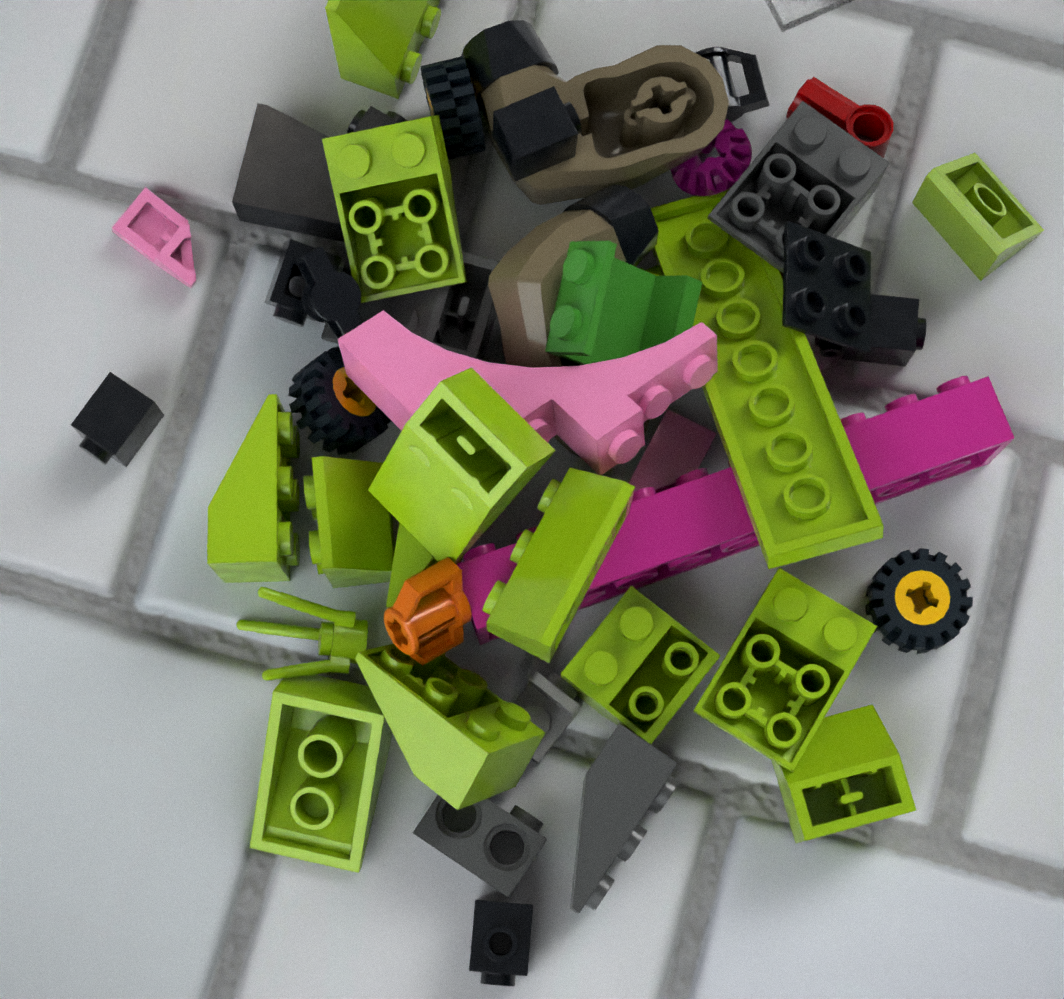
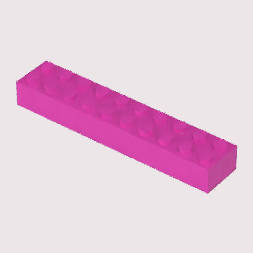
M967 375L957 377L936 388L938 394L918 400L916 394H910L885 405L886 412L866 419L864 412H860L840 419L875 505L988 465L1014 439L989 376L970 382ZM729 461V468L710 475L707 468L688 472L675 480L676 487L659 493L655 492L654 487H646L634 491L630 512L578 610L623 595L630 586L637 590L760 546ZM538 526L529 528L527 530L534 533ZM523 531L516 535L517 541L519 540ZM494 543L475 547L468 550L463 556V562L456 564L462 569L463 592L471 607V622L479 645L500 639V637L487 631L486 622L490 615L483 612L482 608L497 580L507 584L515 570L517 563L511 561L510 556L516 543L497 550Z

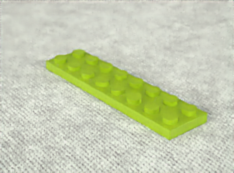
M729 188L711 196H692L652 207L651 211L659 230L657 244L652 249L662 276L688 275L702 282L693 326L703 322L717 335L718 372L702 386L767 567L772 569L883 538L884 525L805 333L782 326L783 279L779 270L707 219L711 211L730 190Z

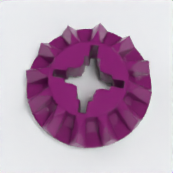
M728 119L725 120L723 130L699 153V155L701 153L709 154L716 148L719 156L716 158L707 157L702 163L697 154L695 157L670 169L676 185L685 193L694 196H711L732 187L749 167L752 158L751 143L743 128L738 129Z

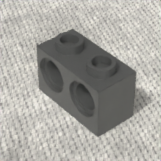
M437 795L413 831V834L510 898L547 841V838L538 833L543 823L517 805L513 807L509 814L491 802L492 796L472 804L476 810V821L469 830L461 833L453 832L446 827L444 822V814L450 804ZM513 832L524 843V853L514 864H501L491 854L492 841L500 833Z

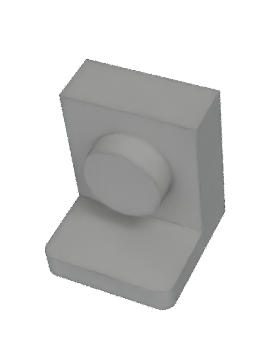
M536 671L530 678L528 686L514 702V704L528 712L532 723L546 732L531 758L537 764H539L573 721L581 707L573 700L578 692L568 682L553 672L546 679Z

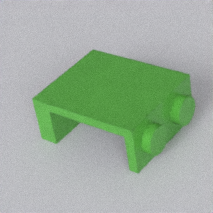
M572 241L569 244L567 257L563 264V275L554 313L550 321V331L545 352L579 365L622 358L662 344L693 327L702 282L688 275L656 276L614 257L617 244L611 241Z

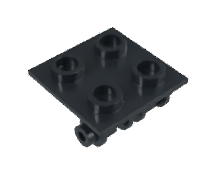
M785 222L782 326L814 336L815 345L820 348V355L824 357H838L842 355L843 347L865 354L870 353L871 251L796 223Z

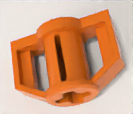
M449 557L439 561L405 580L394 605L384 611L385 627L393 643L399 650L412 657L422 666L464 642L463 625L471 621L472 613L468 599L463 592L462 569Z

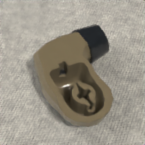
M524 20L506 21L484 29L464 46L461 54L463 59H465L471 84H473L476 103L483 112L492 145L513 182L535 204L544 205L585 198L614 184L626 186L631 190L695 157L724 128L729 101L723 78L708 59L682 45H656L616 65L589 70L574 76L567 82L557 76L559 72L556 64L532 25ZM554 86L563 104L570 102L580 119L582 133L578 134L575 157L515 182L492 136L493 111Z
M614 184L605 187L566 207L563 213L536 226L503 256L489 275L488 286L501 327L503 351L507 365L532 368L580 366L545 352L550 331V321L557 301L563 275V264L567 257L569 244L572 241H611L617 244L614 257L637 267L656 246L659 231L650 206L639 194L626 186ZM650 419L644 422V436L646 434ZM558 435L554 436L571 454L580 457Z

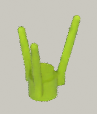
M266 587L258 589L259 597L332 622L321 621L320 628L243 619L238 620L236 623V627L243 631L318 641V655L328 656V660L264 670L262 677L266 681L327 672L349 674L350 663L357 664L355 658L358 652L366 650L368 622L367 620L355 619L356 612L335 610Z

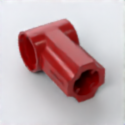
M815 77L806 80L789 106L786 118H789L803 101L882 158L885 157L893 133V120L886 110L871 104L859 106ZM857 136H867L871 138L873 142L863 141L859 139Z

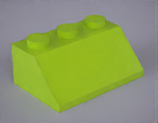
M570 467L562 482L552 478L537 507L538 510L545 513L534 533L525 529L512 551L510 560L517 563V566L508 583L497 580L484 603L482 611L490 615L486 622L487 631L550 663L630 512L635 486L622 480Z

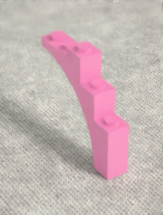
M384 310L337 339L347 376L401 431L440 381L472 367L547 443L551 438L558 435L598 475H603L617 464L627 463L635 457L640 448L645 446L644 422L646 420L659 417L671 403L690 390L701 388L718 372L717 335L703 322L662 344L622 358L580 366L532 368L490 363L451 352L412 333Z

